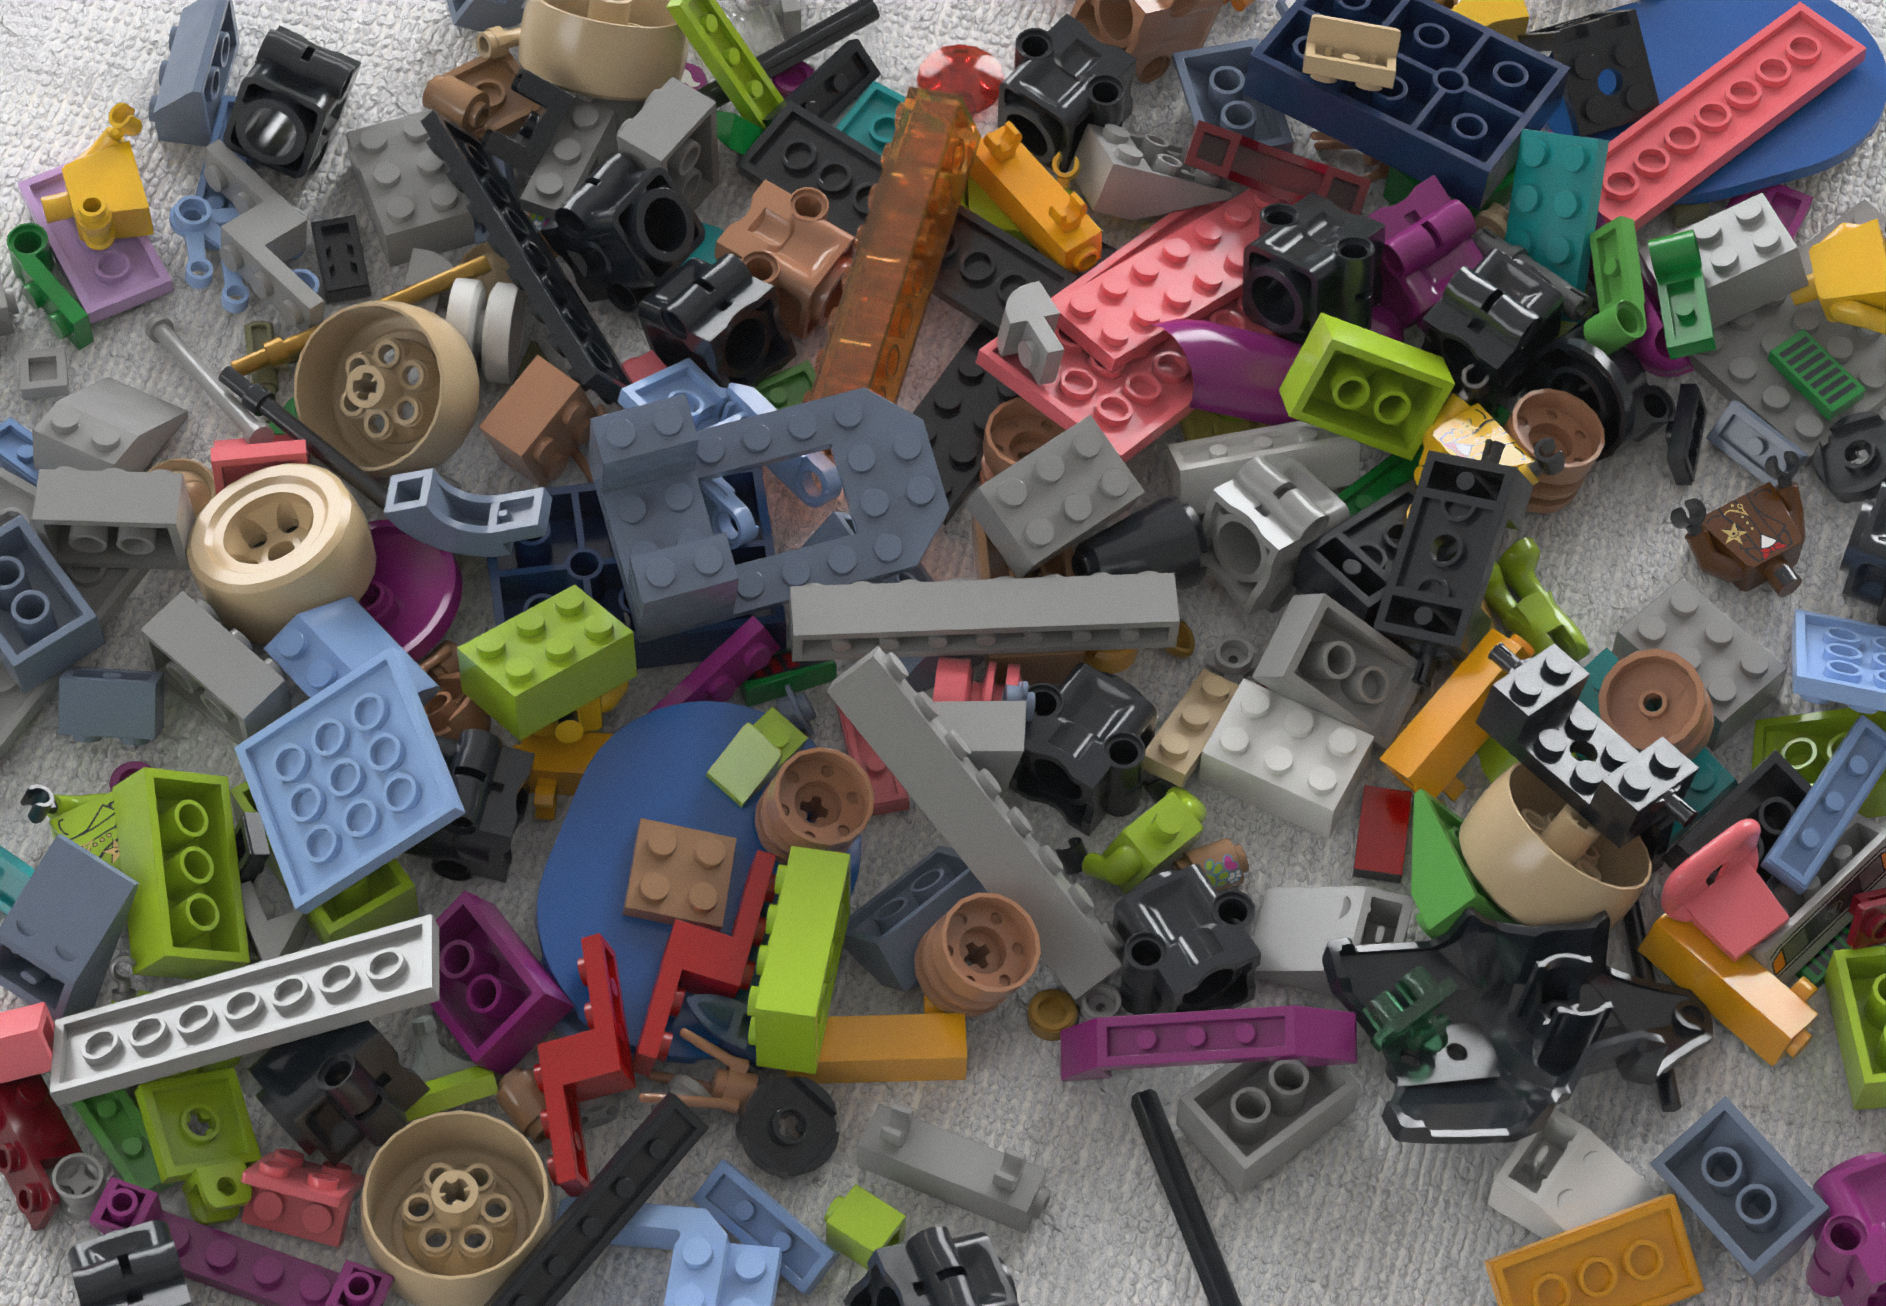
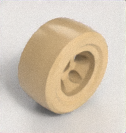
M527 0L521 21L519 62L525 70H529L568 92L606 100L646 101L652 91L661 89L671 77L681 81L688 56L689 40L666 8L670 0Z
M368 301L340 309L326 318L310 335L300 353L294 375V402L298 420L370 477L391 478L392 475L436 468L449 460L463 445L474 424L479 406L480 380L475 358L466 340L452 324L429 310L398 301ZM394 348V360L391 363H386L384 354ZM416 367L420 377L417 383L411 385L408 381V373L410 369ZM407 402H411L414 406V414L409 420L404 418L402 411ZM379 415L385 420V426L382 431L374 423L375 418Z
M299 463L269 466L247 474L226 486L207 503L197 516L189 532L186 548L192 576L207 604L212 607L221 623L227 629L235 628L249 641L255 643H269L299 613L352 596L358 602L367 591L375 574L377 559L371 530L366 517L340 478L325 468ZM298 526L293 532L286 533L291 527ZM266 541L261 547L254 548L259 542Z
M1521 762L1513 764L1498 776L1480 796L1460 826L1459 842L1464 860L1471 874L1484 892L1502 910L1524 926L1539 927L1545 924L1587 922L1598 913L1606 910L1610 917V930H1612L1628 913L1651 878L1652 863L1640 835L1619 849Z
M461 1110L440 1112L420 1118L394 1133L377 1151L370 1164L360 1200L362 1236L374 1267L380 1272L394 1276L395 1281L391 1290L415 1306H484L555 1224L552 1184L542 1159L526 1137L502 1120L484 1113ZM455 1200L452 1205H448L449 1202ZM425 1203L429 1207L428 1212L424 1216H413L419 1204ZM498 1204L505 1210V1213L501 1217L494 1218L490 1217L486 1210L490 1205ZM436 1233L443 1234L447 1238L441 1247H430L426 1243L427 1238ZM472 1234H480L485 1238L484 1244L477 1248L468 1247L465 1241Z

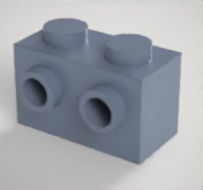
M69 666L59 678V734L73 735L74 741L84 743L98 742L102 740V737L121 738V743L126 745H145L150 740H155L164 728L165 672Z

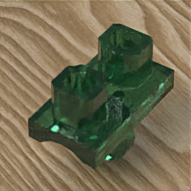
M1419 964L1395 985L1411 1004L1409 1007L1404 1009L1389 989H1386L1363 1009L1371 1024L1378 1031L1369 1041L1378 1053L1408 1030H1410L1411 1036L1407 1038L1406 1043L1412 1051L1422 1048L1429 1053L1435 1054L1444 1049L1448 1044L1446 1028L1451 1024L1450 1018L1445 1013L1435 1016L1432 1012L1443 1004L1442 1001L1459 987L1450 976L1438 984Z

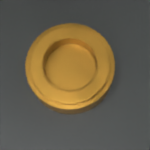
M1046 989L1037 993L1031 999L1028 1006L1027 1021L1029 1028L1041 1039L1047 1041L1061 1040V1030L1076 1025L1077 1006L1075 1001L1069 994L1058 989Z

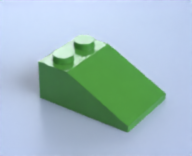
M1421 788L1414 794L1411 895L1420 911L1416 914L1419 926L1427 936L1434 939L1446 933L1463 911L1470 907H1473L1481 915L1491 920L1522 925L1502 910L1484 892L1471 874L1464 860L1459 842L1460 826L1464 820Z

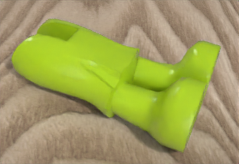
M1531 537L1520 539L1502 554L1498 563L1496 561L1494 563L1484 595L1488 607L1502 619L1501 624L1505 628L1523 638L1534 648L1536 652L1531 658L1555 644L1550 638L1551 636L1561 650L1575 662H1578L1590 654L1587 641L1580 629L1557 605L1552 592H1546L1535 575V568L1541 554L1538 545ZM1505 582L1520 596L1522 600L1519 603L1514 600L1505 586Z

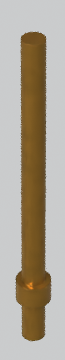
M482 255L376 301H398L414 305L451 289L456 278L475 279L492 272L487 257ZM319 325L283 340L278 336L262 343V349L231 361V367L241 375L246 376L270 365L274 369L291 362L289 357L302 352L310 335Z

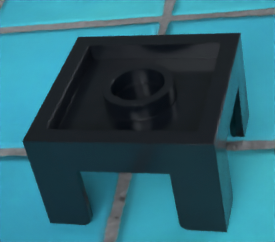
M519 69L510 88L514 92L540 105L538 111L534 112L531 110L519 132L523 136L520 144L490 129L485 131L481 140L485 144L483 150L490 153L491 156H495L520 172L532 176L575 96L529 70Z

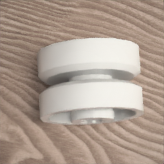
M456 278L449 297L446 321L452 324L466 340L475 358L477 371L482 360L483 374L488 382L512 385L518 371L522 350L525 317L524 291L520 290L513 283L497 282L491 290L487 302L486 288L482 281Z

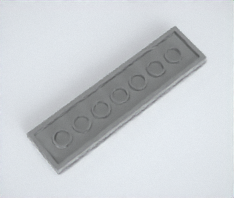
M430 914L56 1019L49 1094L57 1106H62L439 1001V926L433 915Z

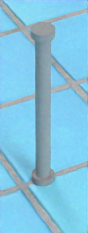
M157 315L148 321L145 327L146 335L153 342L162 344L245 434V442L247 444L269 443L273 441L274 431L265 422H258L230 390L219 381L216 375L175 333L174 324L167 316Z

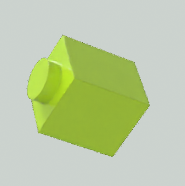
M857 1184L854 1185L846 1197L837 1196L830 1204L824 1216V1221L826 1222V1243L867 1270V1262L875 1249L900 1244L905 1238L906 1216Z

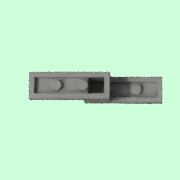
M593 97L590 103L574 98L520 197L521 210L551 219L560 205L585 182V179L610 154L618 153L616 136L619 128L628 118L633 119L639 113L645 101H617Z
M220 139L206 146L204 177L208 185L214 191L221 192L229 199L240 214L221 226V248L219 253L224 265L230 271L239 273L250 284L252 290L259 298L268 300L280 312L282 318L289 326L297 327L302 332L321 324L324 320V300L284 264L306 250L307 219L230 148H227Z

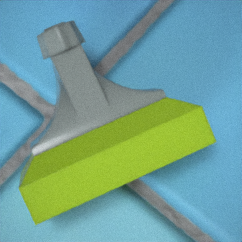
M420 1016L412 1021L416 1048L414 1062L410 1069L418 1074L430 1090L405 1112L407 1122L498 1093L496 1080L491 1070L475 1064L469 1055H462L451 1051L438 1040L436 1034L438 1027L433 1016Z

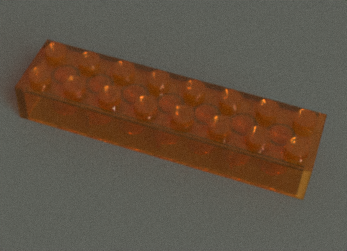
M909 86L905 102L899 103L895 113L896 129L892 142L885 145L882 153L883 170L878 184L875 183L869 193L868 206L870 210L865 225H860L856 233V253L852 266H847L843 273L842 297L839 306L834 307L831 311L828 322L830 334L825 349H821L817 354L815 361L816 377L811 391L805 393L802 403L865 387L890 402L897 404L981 140V135L961 95ZM831 448L823 450L826 455L833 456Z

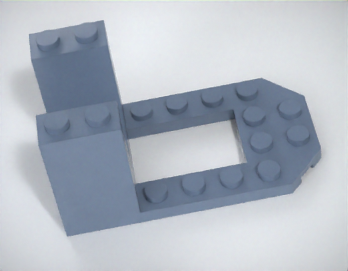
M865 387L697 431L686 394L590 418L588 464L639 643L789 604L790 587L803 586L808 583L848 585L858 581L873 582L914 571L920 564L950 509L923 419ZM831 448L855 534L735 565L726 532L716 535L713 533L699 482Z

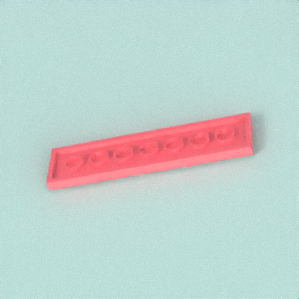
M1797 3L1609 142L1598 208L1604 221L1607 224L1619 216L1633 219L1636 232L1863 62L1867 48L1803 3Z
M1252 188L1244 191L1054 301L1053 303L1060 312L1057 327L1110 372L1115 371L1172 337L1164 328L1149 325L1175 319L1200 320L1243 294L1244 248L1259 237L1260 211L1270 204L1285 203L1293 206L1295 203Z

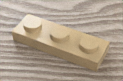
M1203 668L1145 749L1144 770L1182 788L1200 763L1202 751L1239 685Z

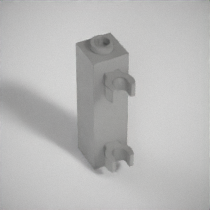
M893 1103L892 1108L878 1104L858 1145L859 1168L1022 1233H1026L1033 1217L1039 1220L1042 1218L1051 1196V1191L1045 1189L1047 1170L1026 1162L1025 1154L1006 1147L1003 1153L913 1117L914 1111L902 1105Z

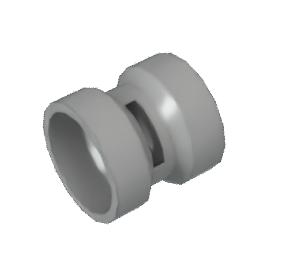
M70 1154L58 1162L52 1174L53 1186L60 1198L59 1206L63 1213L71 1219L79 1221L89 1220L107 1185L103 1168L99 1161L89 1154Z

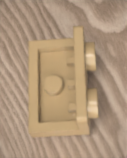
M1314 14L1310 21L1302 73L1311 74L1310 77L1323 83H1335L1337 79L1355 82L1357 87L1368 91H1380L1382 87L1393 89L1401 31L1392 27Z

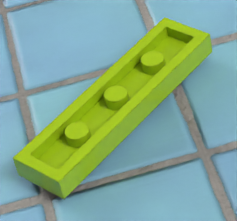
M670 0L666 6L667 10L741 117L765 130L767 127L762 120L784 99L716 0Z

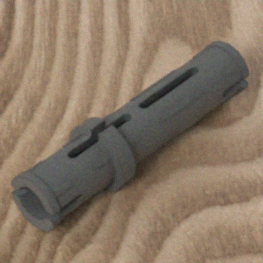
M1483 227L1482 230L1479 229L1472 237V240L1483 256L1495 248L1511 258L1527 262L1539 270L1563 295V314L1572 321L1578 322V319L1581 320L1589 311L1592 297L1576 289L1567 281L1534 261L1533 258L1528 256V251L1518 244L1513 246L1507 243L1487 227Z

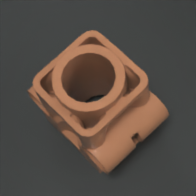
M1077 0L1070 16L1084 24L1089 33L1098 41L1118 46L1137 58L1135 77L1139 82L1148 84L1160 78L1168 70L1173 53L1203 48L1224 0Z
M765 179L752 195L751 207L747 214L739 221L730 224L718 238L714 255L716 260L726 253L735 255L747 266L753 277L773 285L780 302L779 312L785 328L788 332L805 340L817 325L824 326L827 324L846 299L858 271V263L854 260L857 238L827 221L829 201L820 190L812 187H803L790 194Z

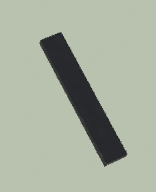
M668 1092L484 1306H556L705 1134L709 1127L680 1098Z

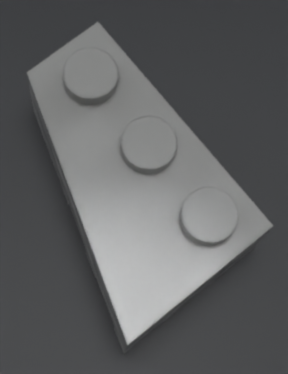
M1026 701L934 702L940 712V715L936 718L948 733L951 730H955L964 739L971 751V754L967 757L979 771L985 768L993 775L1001 787L1002 792L998 795L1002 799L1024 752Z

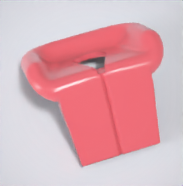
M1744 819L1735 823L1680 864L1665 881L1660 900L1661 907L1670 918L1680 922L1691 921L1734 962L1738 961L1786 925L1790 919L1776 897L1756 872L1759 861L1757 844L1761 828L1754 819ZM1722 865L1715 877L1714 883L1708 886L1706 879L1714 870Z

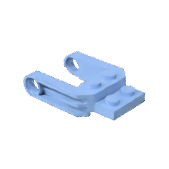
M690 358L622 388L617 401L624 409L686 394L696 431L777 410L754 387L737 383H730L728 388L719 387ZM821 451L765 465L809 507H820L836 499L841 493L842 485L837 468ZM812 472L820 479L822 491L816 486ZM722 477L700 481L699 485L714 535L726 532L730 549H735L755 539L759 526L755 525L748 507L734 494L735 489ZM729 514L735 520L738 532L732 526L729 519Z
M577 1197L564 1198L559 1202L556 1221ZM644 1203L610 1243V1245L673 1250L664 1306H774L782 1262L781 1248L730 1243L728 1234L706 1208Z

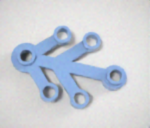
M193 195L181 198L171 208L169 223L172 230L186 240L188 263L186 264L185 271L186 283L193 288L203 289L211 284L213 278V265L206 259L204 239L220 250L221 226L240 214L236 208L212 209L205 199ZM304 251L298 254L297 256L293 257L292 259L299 258L303 255ZM221 259L224 279L221 305L227 312L241 313L248 307L249 289L243 284V277L236 271H230ZM306 269L292 270L318 294L319 280L314 273ZM203 271L206 274L199 276L195 275L193 272ZM237 295L240 296L242 299L232 300L229 298V296Z

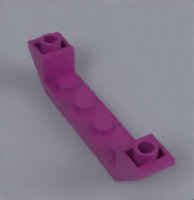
M1288 1005L1097 1017L1061 1030L1062 1081L1112 1079V1070L1300 1059L1307 1067L1358 1064L1356 1014L1354 1012Z
M110 1177L89 1219L90 1225L104 1235L148 1221L162 1220L169 1226L184 1277L264 1306H383L395 1281L392 1275L349 1260L345 1261L339 1273L163 1211L158 1193L114 1177Z

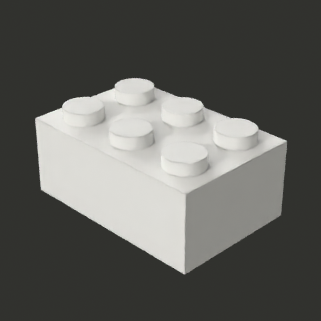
M1243 678L1202 751L1198 781L1329 839L1369 766L1374 736Z

